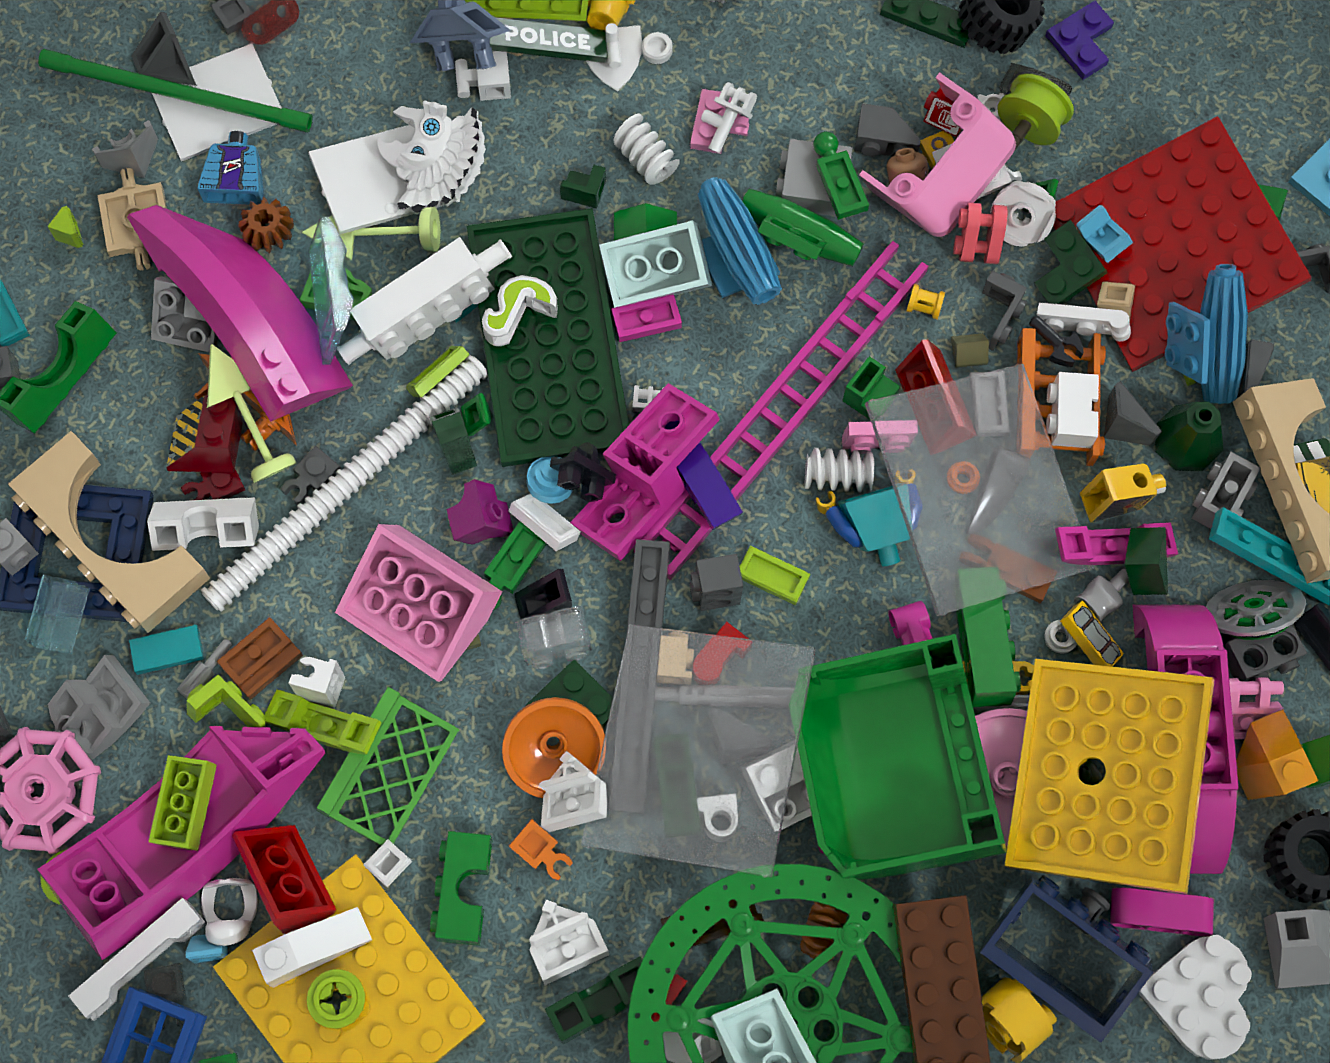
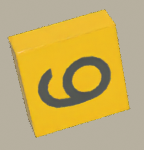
M941 131L920 141V149L927 158L931 169L936 165L932 152L952 144L954 139L951 134Z

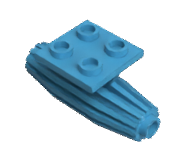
M713 177L704 181L701 184L698 198L711 236L703 239L702 244L710 276L720 296L724 298L743 290L754 305H760L774 299L782 291L778 278L780 271L761 233L758 232L759 229L748 208L725 179Z
M1219 264L1216 265L1215 270H1211L1208 273L1200 313L1192 311L1176 302H1170L1166 317V327L1168 330L1167 347L1165 348L1166 365L1200 383L1203 399L1213 404H1228L1237 399L1245 365L1248 310L1243 272L1241 273L1240 270H1236L1235 265Z

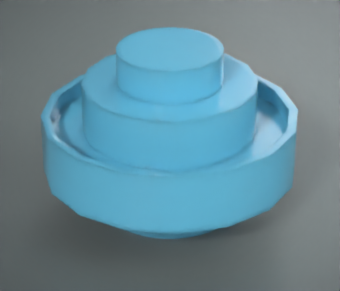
M555 456L541 457L534 461L528 468L526 478L527 488L531 495L537 500L549 504L562 502L573 492V490H566L557 485L559 472L550 467L551 458Z

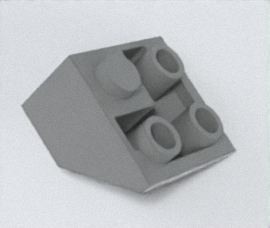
M168 276L156 277L154 279L151 340L210 352L211 344L216 347L219 339L186 295Z
M1315 909L1275 912L1264 917L1276 989L1330 984V911Z

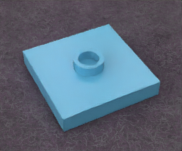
M1330 139L1288 181L1289 184L1328 216H1330Z

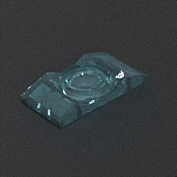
M320 217L308 250L322 365L331 364L348 324L354 297L348 290L346 269L342 264L347 248L329 217Z

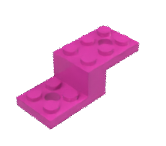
M668 383L603 453L611 471L616 474L615 483L605 486L602 500L589 502L570 523L581 532L582 536L621 561L636 545V539L641 540L686 490L676 467L720 420L717 412ZM670 421H680L679 425L674 429H664ZM625 514L621 521L617 523L609 522L613 515Z

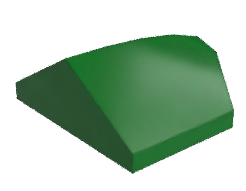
M647 203L614 212V241L677 225V211Z

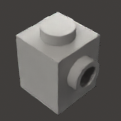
M5 518L0 522V564L13 576L39 553Z

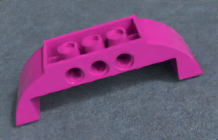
M1133 604L1135 638H1145L1148 671L1213 677L1214 679L1190 874H1222L1231 851L1236 817L1237 790L1239 789L1227 650H1224L1217 623L1212 613L1205 606Z

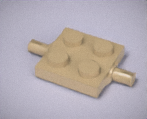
M126 168L127 173L125 169L120 171L123 187L111 193L98 195L106 248L110 257L128 253L135 254L137 269L144 270V264L147 270L151 267L148 252L127 216L130 213L155 205L167 209L164 188L161 182L150 185L135 184L134 170Z

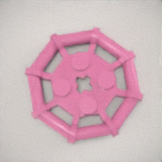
M28 727L18 729V734L0 749V775L3 776L2 782L5 783L4 792L0 791V808L4 807L13 819L9 827L0 815V840L2 841V847L6 850L24 849L47 851L49 854L59 852L60 847L87 823H93L95 819L93 810L97 780L101 770L100 766L94 765L75 740L73 732L69 730L64 732L30 730ZM34 744L54 745L49 755H37L33 749ZM21 750L22 757L9 768H6L3 764ZM65 751L79 767V771L71 773L62 762L61 758ZM83 780L80 805L77 807L72 804L76 795L74 783ZM34 782L44 785V793L41 797L35 796L32 798L31 793L34 791L32 786ZM65 812L74 815L72 819L54 833L52 824ZM25 825L40 826L42 837L21 835V832Z

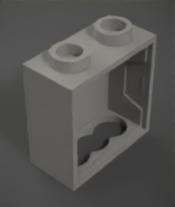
M790 139L788 151L782 150L779 169L785 170L784 179L778 178L776 196L788 199L817 214L836 216L816 167L817 159L823 157L815 152L813 142ZM839 145L836 153L847 150L851 159L853 147Z

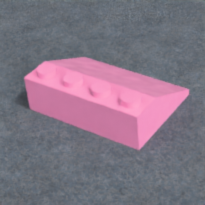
M378 524L335 613L440 682L487 623L503 591L400 525Z

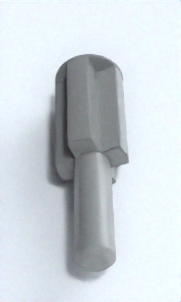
M223 639L204 664L200 661L177 688V691L187 699L189 693L200 684L205 686L215 675L212 669L216 666L217 661L225 655L232 646V643L227 639Z

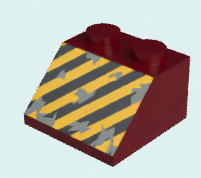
M204 395L176 416L166 466L167 471L234 473L243 424L242 415L234 397L207 408L208 395Z

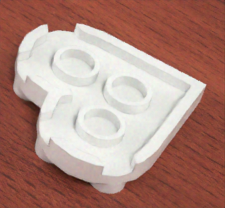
M1220 935L1200 937L1187 944L1155 971L1138 993L1180 1044L1197 1057L1208 1060L1228 1057L1237 1052L1250 1030V1022L1238 1000L1245 992L1247 984L1251 979V970L1240 949Z

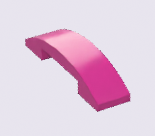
M1149 523L1137 527H1166L1167 558L1178 555L1171 523ZM1087 526L1058 527L1055 529L1061 560L1065 563L1077 565L1125 564L1131 528L1088 530Z

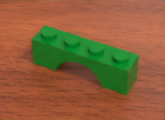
M77 301L70 306L55 324L58 334V350L51 365L43 373L32 378L24 379L12 376L0 391V410L15 424L34 434L47 421L49 415L58 404L67 397L68 392L81 376L88 371L90 365L107 348L109 342L117 334L95 309Z

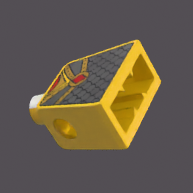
M1146 464L1102 470L1080 492V496L1089 521L1092 523L1142 509L1157 494L1165 492L1166 481L1160 473L1151 475Z

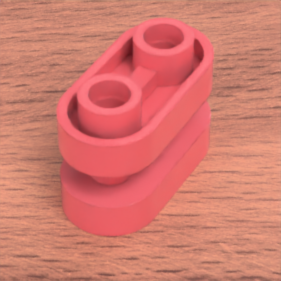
M968 202L966 209L960 208L958 227L962 228L961 236H955L953 253L959 255V261L973 262L975 253L984 254V263L999 264L1007 225V206L993 205L991 214L982 213L981 203ZM980 226L988 227L986 241L978 240Z

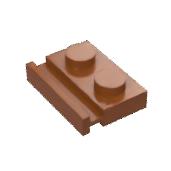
M269 617L222 656L217 663L251 700L299 660L303 654Z

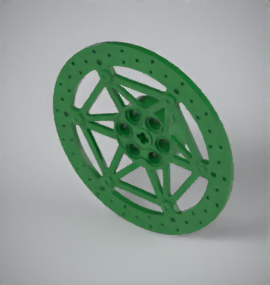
M804 864L759 866L739 871L703 888L684 902L668 918L657 932L639 966L631 991L628 1010L627 1038L630 1062L667 1063L664 1053L663 1033L668 1031L678 1032L692 1063H704L692 1034L695 1032L718 1041L719 1039L714 1027L698 1022V1020L711 1017V1015L762 995L764 987L770 983L778 985L780 995L816 1063H832L836 1056L884 1049L885 1053L878 1063H893L900 1051L913 1053L910 1026L902 1025L901 1021H899L863 944L868 935L874 932L887 946L901 968L900 953L897 951L899 946L893 910L894 903L862 881L855 878H843L840 872ZM723 885L727 886L726 890L723 889ZM776 889L779 890V894L775 893ZM732 899L736 901L735 908H730L728 905ZM802 899L832 906L847 913L848 918L842 928L754 920L749 906L768 900ZM706 906H709L708 911L705 910ZM865 911L869 914L867 920L862 918V913ZM680 916L684 917L682 921L679 919ZM725 919L731 932L680 1006L666 1004L671 981L685 954L707 929L719 920ZM693 929L697 930L695 934L692 932ZM765 932L832 938L833 943L799 971L793 972L788 971L761 938L760 934ZM670 942H674L673 947L670 946ZM750 943L753 944L773 969V972L755 979ZM739 945L745 989L739 998L735 1001L695 1008L696 1002L734 946ZM842 951L828 987H825L815 980L812 974ZM854 955L857 956L887 1020L885 1025L839 1008L836 1002ZM650 960H653L652 965L649 964ZM666 968L670 969L669 973L665 972ZM811 986L816 993V998L811 1005L802 1006L799 1003L798 994L803 987ZM650 988L653 989V992H652V993H649V992H648V990H649ZM636 1013H639L638 1018L635 1017ZM658 1013L660 1018L657 1021H653L651 1015ZM820 1020H827L831 1025V1032L827 1038L819 1040L814 1035V1026ZM845 1022L877 1033L881 1037L843 1043V1024Z

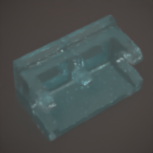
M43 574L25 640L35 648L72 654L90 588L78 585V582Z

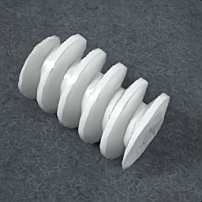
M638 113L629 117L619 127L613 139L614 145L621 149L622 154L626 158H629V162L637 168V172L640 175L644 176V180L649 185H655L674 173L680 159L670 161L674 152L671 149L663 152L666 143L663 140L656 142L658 139L657 132L648 133L651 125L648 122L641 124L643 116Z
M814 448L810 457L807 454L805 489H809L812 480H816L818 490H822L825 482L829 481L832 491L836 490L839 482H842L845 492L849 491L852 483L856 484L858 493L862 492L865 484H869L870 491H872L874 457L871 451L866 452L863 460H861L858 450L852 452L850 459H848L845 449L839 451L837 458L834 457L833 450L830 448L826 450L824 457H821L819 448Z

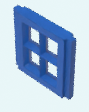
M129 987L101 1063H122L131 1039L148 1045L142 1063L150 1062L154 1048L172 1055L169 1063H190L207 1016L147 991ZM143 1006L161 1012L151 1038L134 1032ZM167 1015L184 1021L175 1048L157 1041Z

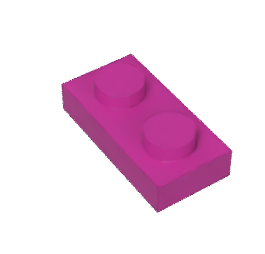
M674 294L611 308L619 342L682 328V321Z

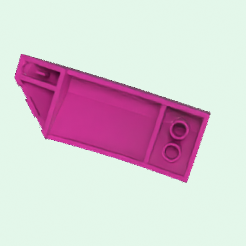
M158 205L130 213L127 216L159 272L164 271L180 288L218 336L238 366L270 422L343 392L353 386L303 304L273 267L248 243H245L243 239Z
M209 726L210 731L184 757L217 764L198 851L161 846L148 842L162 777L129 807L102 827L37 869L84 938L102 960L140 935L180 899L188 900L234 860L240 854L232 837L234 832L265 828L276 817L325 754V749L305 728H291L290 732H272L270 727H243L242 731H227L222 726Z

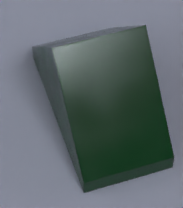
M1166 527L1130 529L1124 565L1133 595L1168 594Z

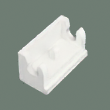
M312 657L302 658L300 662L305 666L314 667L315 671L309 677L292 674L289 685L296 695L303 697L307 701L335 709L345 680V675L336 660L329 659V662Z

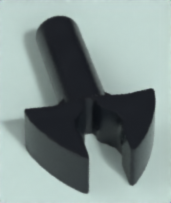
M1039 316L1031 319L1030 327L1036 329V332L1053 346V353L1050 355L1049 361L1061 366L1073 367L1075 360L1067 355L1064 349L1072 350L1081 359L1084 350L1076 332L1070 337H1061Z

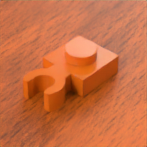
M533 819L527 823L509 845L513 851L534 869L541 862L546 864L549 876L555 880L561 878L559 873L553 868L556 861L562 860L569 866L573 864L572 859L567 854L562 852L556 853L552 850L558 841Z

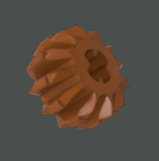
M263 197L261 204L258 205L250 200L251 210H242L241 216L243 220L239 221L238 224L240 231L243 232L242 238L244 242L251 243L256 251L264 245L266 252L270 253L272 245L275 244L283 249L282 239L291 240L292 234L290 230L294 229V221L290 217L289 208L281 206L280 201L277 199L269 204L268 200Z
M814 901L806 925L842 928L848 914L832 906ZM802 936L800 943L801 952L810 955L811 958H815L833 943V939Z

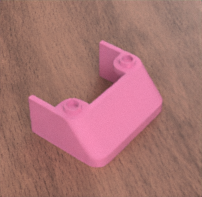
M939 73L935 77L944 95L954 102L950 111L951 118L955 125L963 131L923 181L914 174L903 173L896 176L888 187L864 170L859 174L870 191L926 232L936 237L945 236L954 229L958 223L960 208L966 209L968 202L974 203L1016 148V141L1012 132L976 97Z

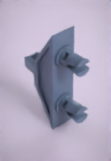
M438 0L439 8L430 10L410 43L428 42V44H432L438 72L455 69L450 41L467 40L473 44L476 69L483 70L496 66L489 42L490 38L511 30L474 1Z

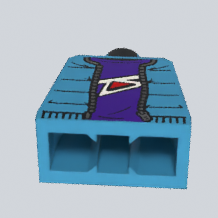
M231 131L228 144H213L210 146L198 183V191L204 203L249 205L251 200L257 205L261 204V200L264 197L261 159L257 147L247 145L248 135L246 133Z

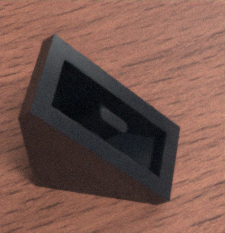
M557 569L514 593L522 625L573 613L572 600L564 569Z

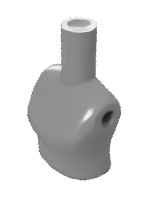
M1122 569L1110 581L1100 575L1096 576L1088 583L1086 589L1074 598L1075 604L1083 600L1099 622H1101L1108 614L1114 612L1123 604L1118 591L1129 582L1126 569Z

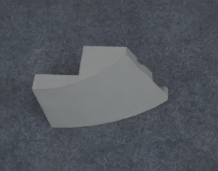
M104 655L86 680H65L48 703L51 720L55 725V731L64 732L69 730L73 732L75 740L92 761L130 728L149 706L150 701L114 655ZM65 751L64 755L68 770L71 773L79 771V767Z

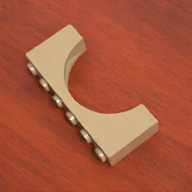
M1314 378L1251 387L1233 401L1237 416L1243 426L1259 467H1261V474L1266 482L1306 582L1312 583L1330 579V514L1309 494L1298 474L1294 460V439L1299 425L1308 422L1326 408Z
M70 431L8 483L16 493L11 498L25 513L31 509L38 516L33 522L46 536L51 532L56 535L59 540L55 545L68 559L74 555L81 562L77 568L90 582L96 578L103 585L99 592L112 606L118 601L126 609L121 615L134 629L141 625L149 633L205 584L210 577L205 569L182 545L159 559L145 563L127 564L105 559L91 551L84 544L77 523L78 501L85 483L101 464L82 441Z

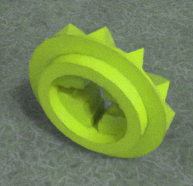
M341 969L329 970L319 975L312 982L307 994V1007L312 1018L320 1025L327 1028L341 1029L354 1023L364 1010L366 994L360 980L352 973ZM334 984H336V988L341 995L351 996V998L341 1002L338 1015L333 1004L321 1003V1001L333 996Z

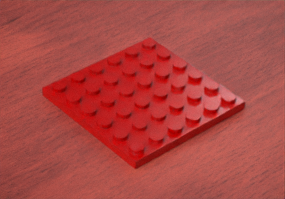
M1218 116L1055 202L1056 218L1053 225L1055 230L1069 220L1076 227L1080 220L1096 207L1102 205L1110 218L1128 233L1133 241L1130 246L1109 263L1092 249L1108 273L1087 287L1097 306L1102 282L1135 285L1130 318L1131 335L1125 341H1116L1132 372L1165 356L1168 335L1166 317L1170 302H1176L1192 311L1200 313L1208 273L1211 270H1215L1216 265L1232 264L1236 266V270H1240L1241 273L1243 272L1248 313L1310 282L1312 278Z

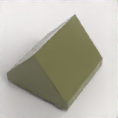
M983 333L951 336L956 368L988 365L989 340Z

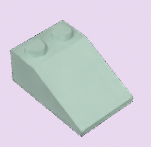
M693 220L599 244L614 308L713 286L698 223Z
M778 989L711 1015V1020L727 1063H816Z

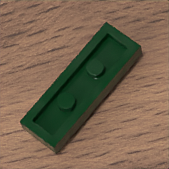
M885 0L881 8L880 16L959 47L965 48L969 39L967 36L969 32L963 30L961 26L963 20L959 19V11L934 1Z

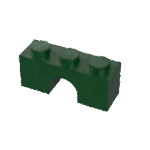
M641 956L610 972L606 978L580 992L576 991L545 1008L546 1014L563 1045L629 1008L631 991L642 962ZM650 988V989L648 990V992H649V993H652V992H653V989Z

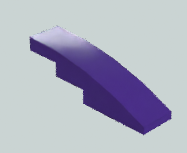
M670 421L664 429H674L679 425L680 421ZM699 442L676 469L694 504H698L713 531L742 515L743 511L706 450Z

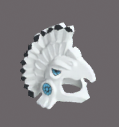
M423 101L424 109L401 106L393 111L404 122L415 127L413 139L408 143L403 144L397 139L391 143H385L381 137L378 138V147L383 158L396 167L399 178L405 182L409 181L406 186L407 191L398 201L400 210L412 208L413 212L418 215L426 207H435L437 209L441 202L448 207L453 202H460L461 194L466 193L469 185L474 183L475 177L480 174V166L484 163L483 154L486 148L484 146L485 136L482 132V122L478 120V111L473 107L470 108L465 116H457L452 121L451 118L447 117V106L436 102Z

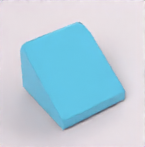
M206 934L191 937L186 950V958L193 963L222 960L228 955V945H214L207 941Z

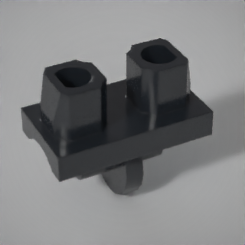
M589 442L583 443L579 447L573 446L570 453L564 458L559 459L555 456L550 461V467L559 472L557 485L566 490L578 489L580 484H582L580 498L587 502L602 500L604 487L615 483L616 474L599 465L600 459L597 458V447Z

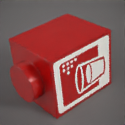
M941 87L937 92L931 91L923 107L928 110L923 122L955 137H958L962 131L951 118L950 111L954 102L944 95Z

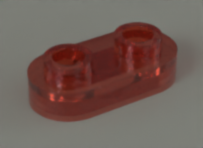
M269 0L244 19L242 23L244 38L254 45L270 42L297 21L299 17L297 2L295 0ZM278 6H283L286 10L283 18L277 14ZM255 23L261 26L262 31L259 35L253 33L252 27Z

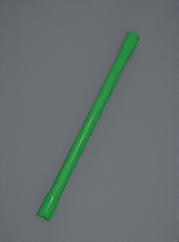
M42 49L39 55L38 63L42 68L118 84L277 123L282 127L307 133L312 126L313 116L309 113L265 105L77 59L71 55Z

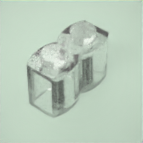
M582 606L566 608L550 614L531 616L516 621L526 666L533 665L534 669H542L553 665L552 660L566 658L567 661L580 660L586 657L587 652L592 651Z

